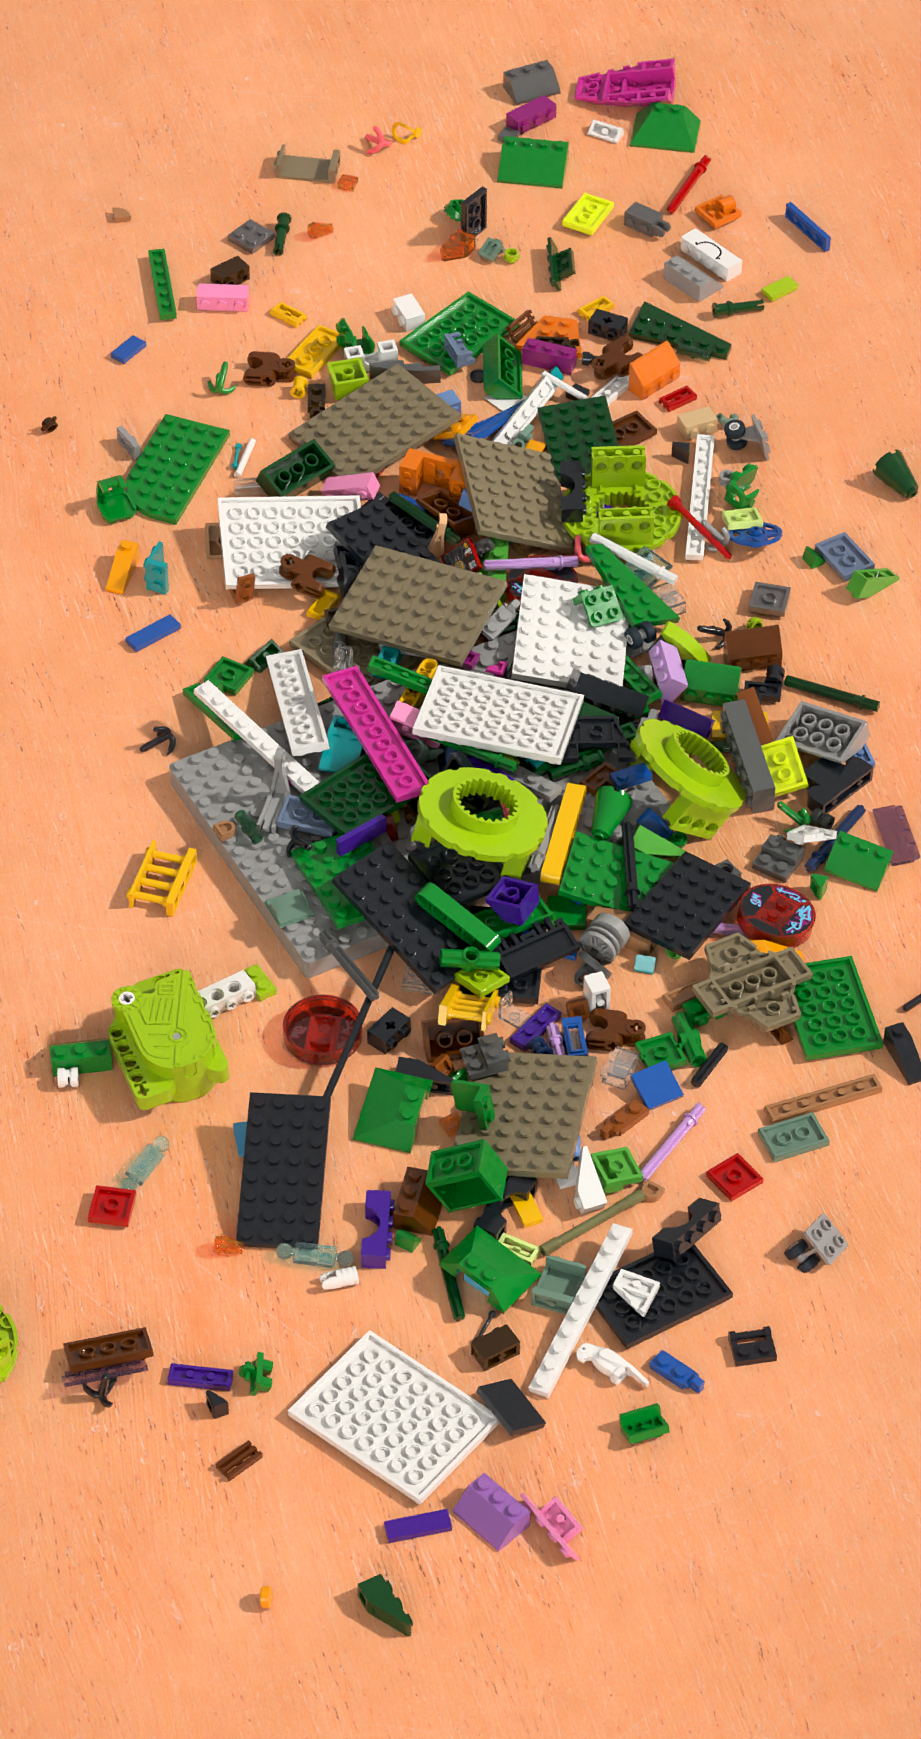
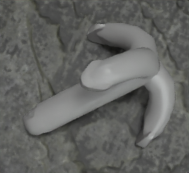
M707 520L701 521V524L724 547L729 545L730 535L726 527H722L720 534ZM705 546L709 551L718 552L714 546Z

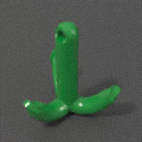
M227 361L223 362L220 373L216 375L215 387L210 380L207 382L208 388L213 393L230 394L237 386L234 385L227 389L223 388L228 369Z
M779 801L777 803V807L799 824L798 827L810 824V816L805 808H802L801 811L799 810L797 814L784 802ZM791 828L788 830L784 829V832L787 833L795 828Z

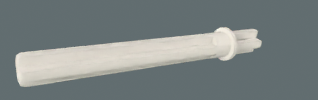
M597 533L592 534L590 538L592 544H603L615 556L656 576L658 580L662 579L671 585L677 582L678 575L666 570L664 566L660 567Z

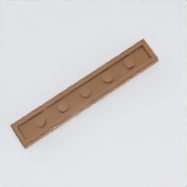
M871 1074L764 1106V1112L772 1125L804 1114L815 1113L882 1093L883 1088L875 1074Z

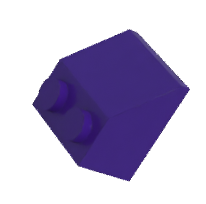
M502 876L485 901L505 922L522 926L540 902L538 884Z

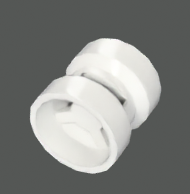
M72 1067L69 1070L65 1068L57 1069L58 1088H64L67 1085L79 1087L78 1067Z

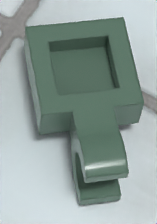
M529 423L511 445L525 448V442L528 444L533 437L531 433L534 426Z

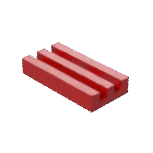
M685 386L660 397L659 403L663 404V407L667 408L668 412H671L697 400V394L691 388Z

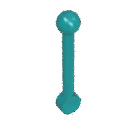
M241 443L235 444L236 453L234 462L231 464L233 469L238 467L237 460L239 450L242 449Z

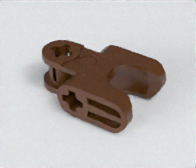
M625 335L605 345L602 349V355L592 360L594 375L597 379L604 380L614 374H617L619 377L629 375V364L643 356L640 352L625 355V353L633 348V340L630 336Z
M252 351L248 354L247 362L251 368L255 369L249 368L245 371L243 381L246 385L271 387L275 382H293L296 377V372L293 371L296 365L292 359H280V356L273 352Z
M285 554L281 557V565L279 567V574L281 577L292 581L291 586L294 590L315 599L322 598L325 589L323 584L317 582L314 578L324 577L330 579L336 572L334 564L310 554L306 555L304 559L293 554Z
M595 1008L590 1012V1022L593 1026L603 1028L604 1030L590 1031L585 1037L586 1046L591 1050L618 1052L622 1049L623 1045L635 1047V1042L646 1039L644 1034L646 1026L641 1020L627 1019V1014L623 1011Z

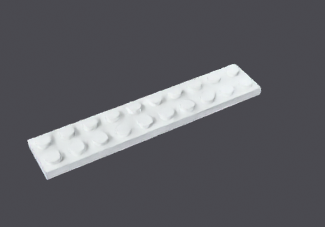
M302 649L266 656L292 756H303L307 753L322 752L330 749Z

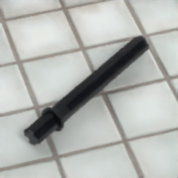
M627 821L621 825L626 880L624 894L627 897V907L633 911L639 908L638 896L640 895V890L637 885L633 825Z

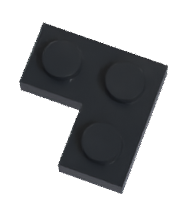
M745 680L744 690L754 687L760 705L762 701L780 702L782 684Z

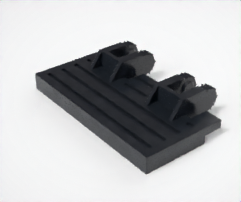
M548 916L543 918L544 925L548 930L546 932L542 930L537 921L532 923L534 930L520 936L522 943L519 942L514 932L510 933L509 939L513 944L511 948H509L503 937L500 938L501 943L493 952H499L500 965L505 973L510 976V982L580 950L578 942L567 924L564 923L562 917L554 921L556 927H554Z

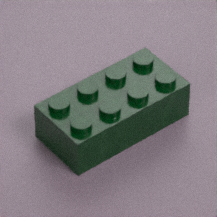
M313 439L260 470L256 482L268 497L297 496L329 477L336 465L317 441Z

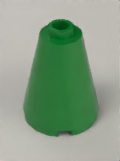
M612 786L599 787L596 792L591 833L594 837L602 840L609 839L632 808L633 799L629 794L621 789L617 792L613 790L614 787Z

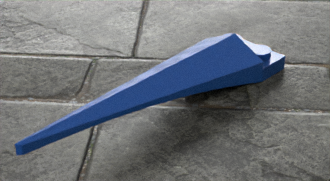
M524 400L492 417L475 423L465 435L485 439L505 424ZM454 438L442 439L444 446L456 447Z

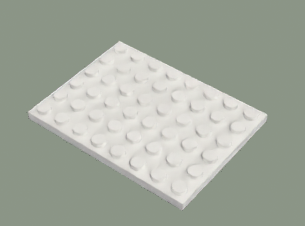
M360 495L217 498L226 589H236L237 578L252 573L255 575L254 589L292 588V581L281 577L279 574L281 557L285 554H293L301 559L310 554L334 564L336 572L330 579L315 577L314 579L322 583L324 588L338 587L337 576L339 572L333 549L335 545H343L325 527L327 522L361 508Z
M524 574L511 679L566 688L572 670L575 668L585 674L589 673L602 680H608L623 686L627 645L624 632L628 629L629 622L623 614V619L620 621L592 628L583 604L574 606L572 599L578 595L577 592L585 589L591 591L597 586Z
M438 665L414 724L412 734L561 765L583 704L584 695Z
M370 1330L288 1410V1416L419 1505L500 1424L490 1409Z

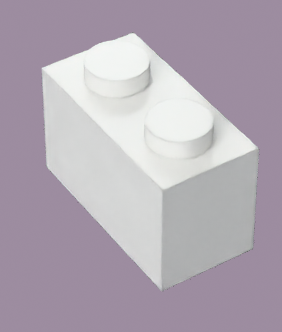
M412 294L393 299L392 314L397 317L399 325L403 326L406 332L415 330L425 323V313Z
M603 972L584 976L583 998L587 999L589 1015L595 1008L610 1009L611 987Z

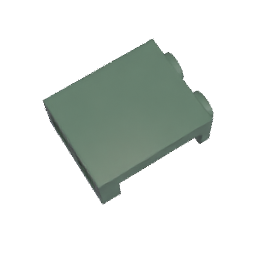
M547 1255L546 1265L537 1287L534 1286L531 1292V1305L566 1315L586 1277L587 1266L579 1262L562 1259L558 1256Z

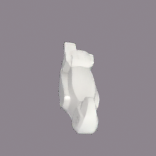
M584 1343L578 1348V1361L581 1363L592 1361L601 1373L610 1377L612 1383L618 1385L628 1375L632 1376L644 1387H649V1381L613 1350L590 1343Z

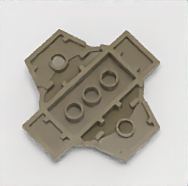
M739 932L705 945L704 951L711 973L709 979L692 985V992L712 1018L724 1013L727 1016L733 1014L745 1016L765 1032L800 1019L801 1012L796 996L793 995L795 986L812 979L813 973L793 947L776 953L769 950L768 953H763L757 950V945Z

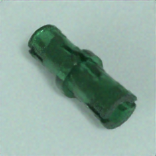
M678 343L676 353L690 356L691 359L698 358L708 362L712 356V351L700 349L695 345L689 346Z
M244 810L236 812L234 817L241 825L243 833L249 836L253 844L261 842L263 836L256 828V823L250 820Z

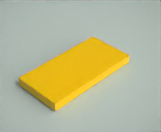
M318 324L287 357L295 361L296 367L293 371L312 379L342 347L338 346L336 342V336H339L340 333Z

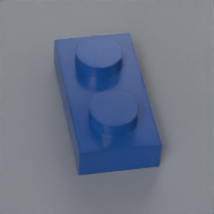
M643 762L610 773V780L617 791H620V789L623 790L651 781L652 773Z

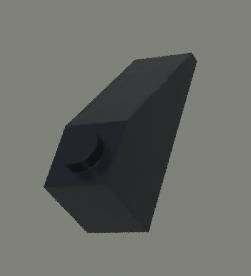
M901 1022L885 1027L883 1043L908 1085L921 1082V1060L912 1036L905 1024Z
M399 1057L395 1072L433 1080L430 1093L453 1096L451 1082L454 1079L419 1059Z

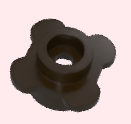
M57 417L45 418L41 423V431H46L47 433L54 431L58 427L56 423Z

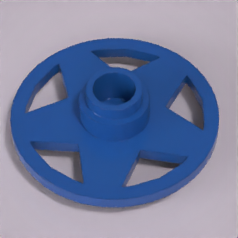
M763 522V527L753 526L747 529L729 530L730 540L736 544L758 548L779 541L782 538V529L774 524Z

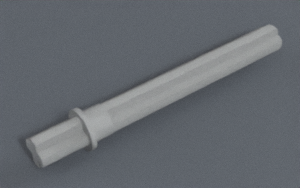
M558 804L550 807L547 815L548 826L544 840L538 845L537 850L530 855L531 860L528 867L531 868V872L539 871L541 864L546 859L545 853L550 843L560 809Z

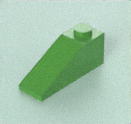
M888 568L855 570L846 589L857 599L869 598L897 582L900 577Z
M641 825L637 826L633 832L636 851L659 858L677 859L685 852V850Z

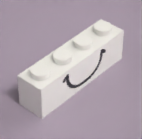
M696 228L681 236L680 250L718 275V277L728 282L741 274L742 260Z

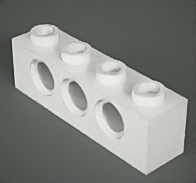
M242 970L199 990L198 993H200L210 1017L216 1018L226 1010H233L243 1002H250L256 997V987L246 972Z

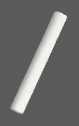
M546 371L542 373L541 377L547 376L554 385L580 400L587 399V395Z
M253 438L249 439L234 476L236 478L241 477L254 448L256 440Z

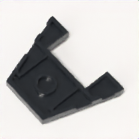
M578 716L561 763H579L578 748H617L618 762H635L636 755L632 752L630 744L625 739L624 732L615 716Z

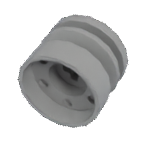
M600 913L581 935L578 944L581 951H586L600 964L609 965L629 941L630 932L625 923L618 917L609 913Z

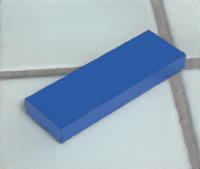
M169 614L126 637V643L135 652H138L181 629V624Z

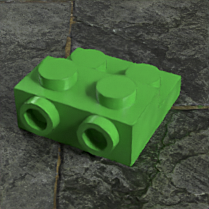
M628 1147L590 1154L604 1194L622 1191L623 1185L642 1182L643 1174Z

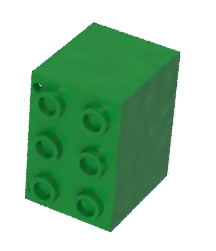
M485 1139L431 1151L425 1184L450 1213L502 1201L508 1168Z

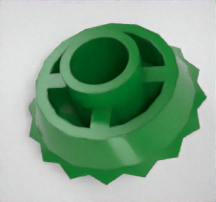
M462 199L451 200L444 206L446 215L450 216L451 219H455L456 222H461V202L464 201Z

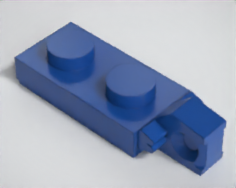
M661 1350L649 1363L650 1369L682 1390L684 1388H691L699 1394L704 1389L705 1381L699 1377L696 1371L664 1350Z

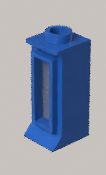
M581 1016L562 1018L561 1034L564 1039L565 1054L588 1056Z

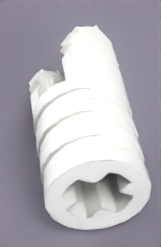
M356 1266L324 1272L319 1277L324 1290L359 1284Z

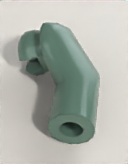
M721 413L716 415L718 422L723 427L727 422L739 419L737 414H731L729 418H726Z

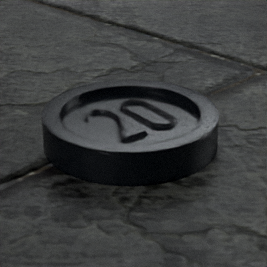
M473 370L470 373V380L474 383H483V370Z

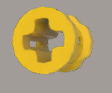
M296 376L293 380L294 386L291 388L290 394L294 398L301 399L306 394L305 388L308 385V380L303 376Z

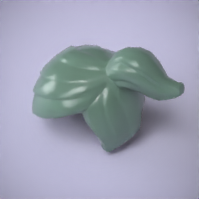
M421 739L417 741H404L420 767L427 760H435L438 755L444 753V750L440 748L429 749L425 741Z

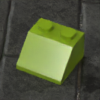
M361 357L327 363L331 390L335 400H341L369 382Z

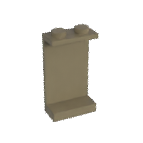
M282 144L280 151H277V161L274 162L276 177L335 184L340 166V150H333L331 160L290 156L285 154V145Z

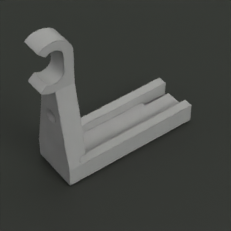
M277 748L275 752V770L271 790L256 824L257 830H261L262 827V831L270 832L271 830V833L276 832L277 819L287 795H290V787L284 767L285 760H283L285 749Z

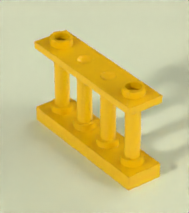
M152 840L150 847L146 848L145 858L132 887L128 888L126 898L129 899V907L133 908L137 899L158 903L166 908L167 916L174 917L197 864V850L189 848L187 854L183 856L157 851L156 840ZM155 858L181 863V867L176 870L152 864ZM149 872L175 877V881L167 883L148 879L147 876ZM144 885L167 890L169 895L162 897L140 891Z
M452 984L439 1006L438 1025H446L449 1019L457 1018L482 1022L481 1031H485L487 1026L491 1025L496 1009L500 1008L501 997H498V990H494L491 997L480 998L477 995L462 994V991H459L460 985Z

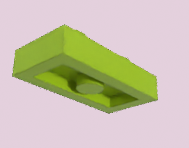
M258 964L244 969L255 984L256 997L259 1001L277 994V988Z

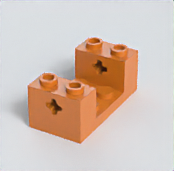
M409 448L399 465L400 493L416 496L422 484L426 483L449 489V495L459 502L462 491L466 488L459 460Z

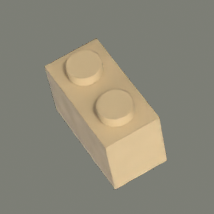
M709 406L677 415V429L685 441L697 438V434L709 435L717 432L718 419Z

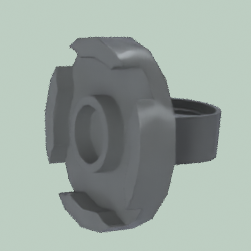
M582 950L578 954L585 962L574 975L576 984L583 988V982H580L583 975L601 971L607 980L610 978L612 973L586 951Z

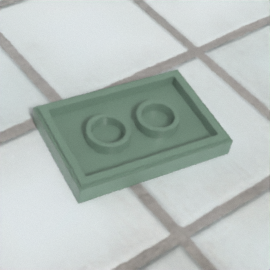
M813 1112L758 1129V1135L774 1163L830 1145V1140Z

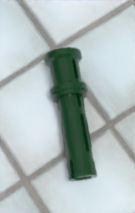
M285 212L277 215L278 223L275 225L277 233L273 253L278 255V251H280L279 256L284 252L286 234L289 233V224L292 220L290 214Z
M763 299L737 303L726 301V303L722 304L714 302L712 303V314L714 318H717L720 315L732 316L733 313L764 310V305H760L764 304Z
M597 749L592 754L581 755L579 763H566L549 769L548 775L550 780L554 781L581 770L589 771L592 767L605 762L602 751Z

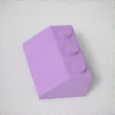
M659 640L649 651V657L655 684L662 692L663 697L660 698V701L663 704L665 699L673 702L688 687L677 647Z

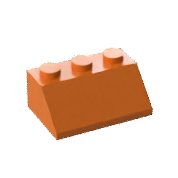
M668 341L663 342L629 364L628 390L642 400L680 377V362Z

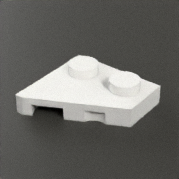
M802 825L787 832V840H792L795 844L836 839L837 831Z
M624 1269L620 1270L613 1284V1289L643 1317H645L660 1288V1282Z

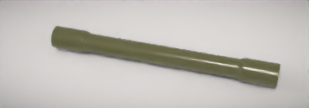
M638 1189L604 1211L558 1237L539 1246L541 1254L546 1257L560 1249L561 1246L608 1219L645 1200L644 1193Z

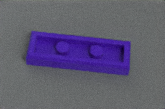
M667 699L664 700L658 717L706 738H709L715 722L711 718Z
M380 814L337 838V854L341 857L386 832V817Z
M546 1003L510 1037L509 1043L526 1052L529 1049V1041L536 1036H542L547 1031L546 1026H549L552 1022L555 1024L562 1017V1012Z
M171 1363L167 1384L230 1391L234 1371Z
M443 1509L384 1521V1528L388 1543L452 1531V1524L448 1510Z

